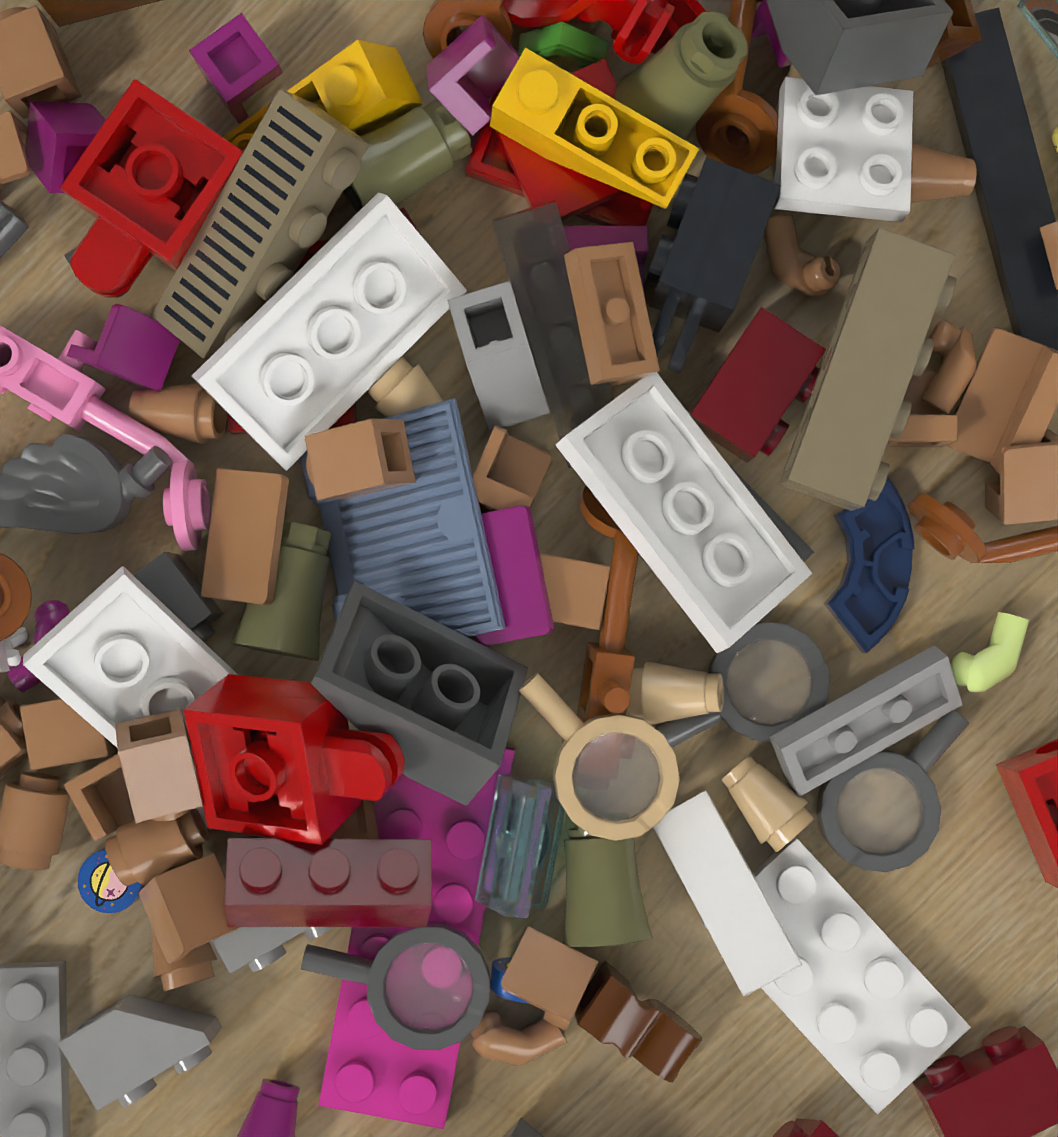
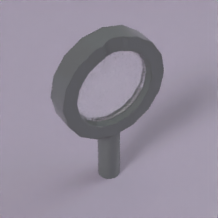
M758 622L731 647L719 653L715 652L709 664V673H721L723 678L724 702L722 712H709V714L667 721L655 729L664 735L671 748L721 721H724L729 728L752 740L771 742L770 736L825 706L829 694L830 674L823 653L807 634L788 624Z
M953 710L940 717L906 758L895 752L880 751L822 784L819 789L816 814L823 837L837 855L862 870L889 872L911 865L928 851L939 831L941 804L935 784L929 778L927 772L969 724L962 715Z
M428 922L427 927H406L398 930L379 948L375 959L307 944L301 964V970L366 984L367 1000L375 1022L392 1040L414 1050H441L461 1042L480 1024L489 1003L490 971L482 950L465 932L445 923Z

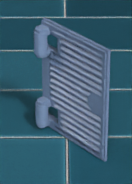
M456 399L446 400L383 418L404 420L416 480L414 484L351 499L317 500L315 488L306 470L308 452L306 451L300 457L308 498L312 499L313 504H319L324 531L331 532L328 550L338 596L333 597L334 604H331L335 623L349 589L354 581L466 637L506 628Z

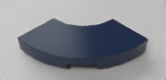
M888 476L876 501L867 499L863 508L853 511L843 508L834 515L845 537L847 563L840 585L824 602V605L862 653H868L891 629L906 602L910 590L908 586L912 571V550L915 549L914 536L905 504Z

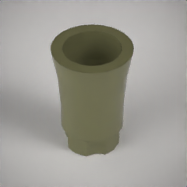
M714 11L701 13L694 22L682 26L650 59L620 80L615 91V100L686 141L703 113L715 98L734 80L738 64L748 55L747 41L742 30L732 25L724 14Z
M438 99L432 101L424 108L417 106L395 120L360 136L370 143V146L360 161L361 165L357 177L343 192L357 213L378 192L387 195L398 206L429 182L453 169L454 162L472 153L471 140L467 130Z
M284 521L274 601L270 605L246 603L230 644L273 654L319 661L321 612L324 587L330 558L326 557L330 544L331 532L314 526Z
M627 808L591 810L596 816L603 817L602 819L616 820L628 818ZM566 813V827L569 838L564 839L566 914L563 944L569 947H598L630 944L652 939L642 899L634 838L614 841L592 836L572 822Z

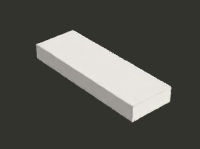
M705 790L669 810L661 822L653 828L742 995L747 996L803 966L709 793Z

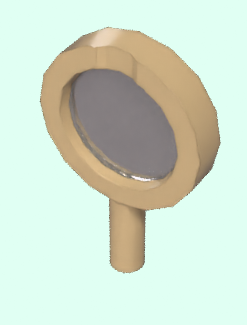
M538 673L527 680L518 691L565 740L558 749L553 769L556 797L571 821L592 836L614 841L639 837L659 824L675 802L680 781L676 755L664 735L640 718L619 713L595 716L583 722Z

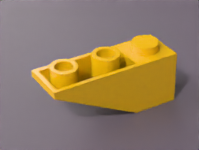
M356 40L287 90L291 94L316 104L358 136L379 128L413 108L424 104L397 48L363 40ZM271 103L223 138L244 151Z
M527 48L522 52L492 105L490 127L545 159L665 209L699 151V148Z

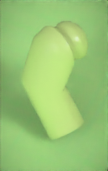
M998 612L989 646L976 655L959 652L953 657L950 665L956 685L967 686L970 692H985L1012 675L1018 664L1029 620Z

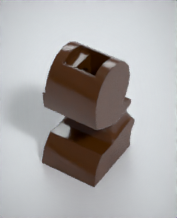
M606 960L587 985L574 1013L577 1025L590 1033L600 1043L613 1044L625 1058L633 1056L648 1070L672 1083L691 1053L702 1041L700 1034L691 1025L659 1000L649 998L640 1001L629 985L628 980Z

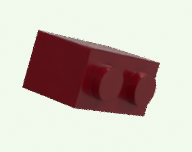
M761 307L689 415L708 438L746 463L755 458L759 451L769 457L790 426L781 417L795 398L804 404L811 395L820 370L816 364L826 349Z
M1014 1026L998 1029L982 1040V1047L962 1057L948 1055L939 1058L924 1071V1076L912 1082L939 1137H1032L1058 1124V1069L1045 1043L1025 1026L1019 1029Z

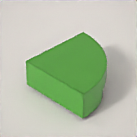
M559 22L520 34L518 53L521 55L524 49L527 48L546 60L552 55L568 56L577 60V68H584L604 58L606 59L608 41L564 22Z

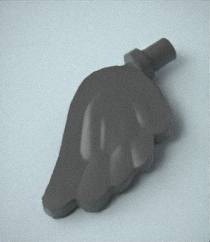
M75 434L60 435L53 445L44 443L29 444L23 449L22 456L8 460L3 465L2 472L0 473V528L36 529L75 535L111 530L125 520L136 496L145 499L155 490L154 482L173 464L172 460L164 450L153 446L136 464L128 463L123 468L114 456L102 446L88 438Z

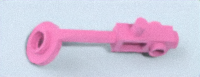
M0 326V393L5 395L7 390L23 398L30 403L27 409L49 422L55 417L80 432L87 421L144 455L153 446L164 450L173 463L168 468L171 470L170 487L165 488L163 493L165 521L168 526H173L177 544L182 551L197 550L201 543L202 530H209L211 501L207 482L205 479H198L194 464L164 436L100 400L106 389L95 380L81 373L85 366L84 363L67 356L71 344L94 351L97 342L82 332L75 330L57 359Z

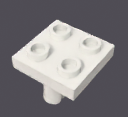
M785 77L779 89L776 170L773 177L774 183L780 184L781 188L775 201L774 209L903 222L910 213L913 91L866 86L815 95L804 79Z

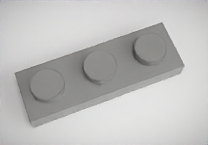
M933 645L770 736L787 784L800 797L962 706L949 658Z
M66 961L2 963L0 965V1137H70L68 1060L58 1045V1042L67 1035Z

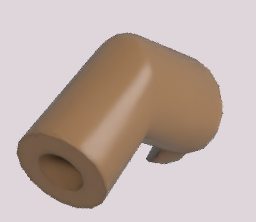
M793 215L769 218L764 230L771 270L775 278L805 296H821L826 294L829 289L835 287L840 278L838 264L830 256L824 258L816 257L799 248Z
M944 320L936 325L928 337L934 340L932 352L942 356L941 368L921 400L934 409L949 415L973 377L977 361L973 335L964 326L958 329L950 321Z
M495 1011L484 1012L480 1024L471 1032V1035L475 1038L472 1043L473 1048L482 1058L514 1066L527 1064L568 1043L563 1029L544 1019L518 1030L504 1026L502 1017Z

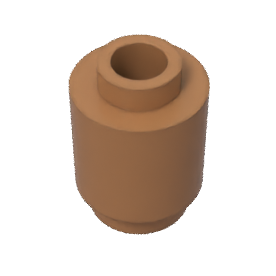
M21 772L19 782L5 783L0 809V864L27 870H46L50 868L52 855H57L60 851L70 800L67 791L59 788V777L38 772Z
M195 808L188 810L183 816L171 821L159 822L150 819L136 823L135 819L122 824L117 828V835L106 839L105 850L115 875L123 885L128 887L139 882L145 886L157 875L203 858L202 844L209 841V835L200 813Z

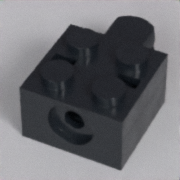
M708 157L705 158L699 177L688 173L685 174L666 225L678 230L675 238L662 234L644 285L656 289L649 307L661 311L652 333L657 358L673 317L676 316L685 320L667 369L680 372L698 325L719 333L733 313L780 191V184Z

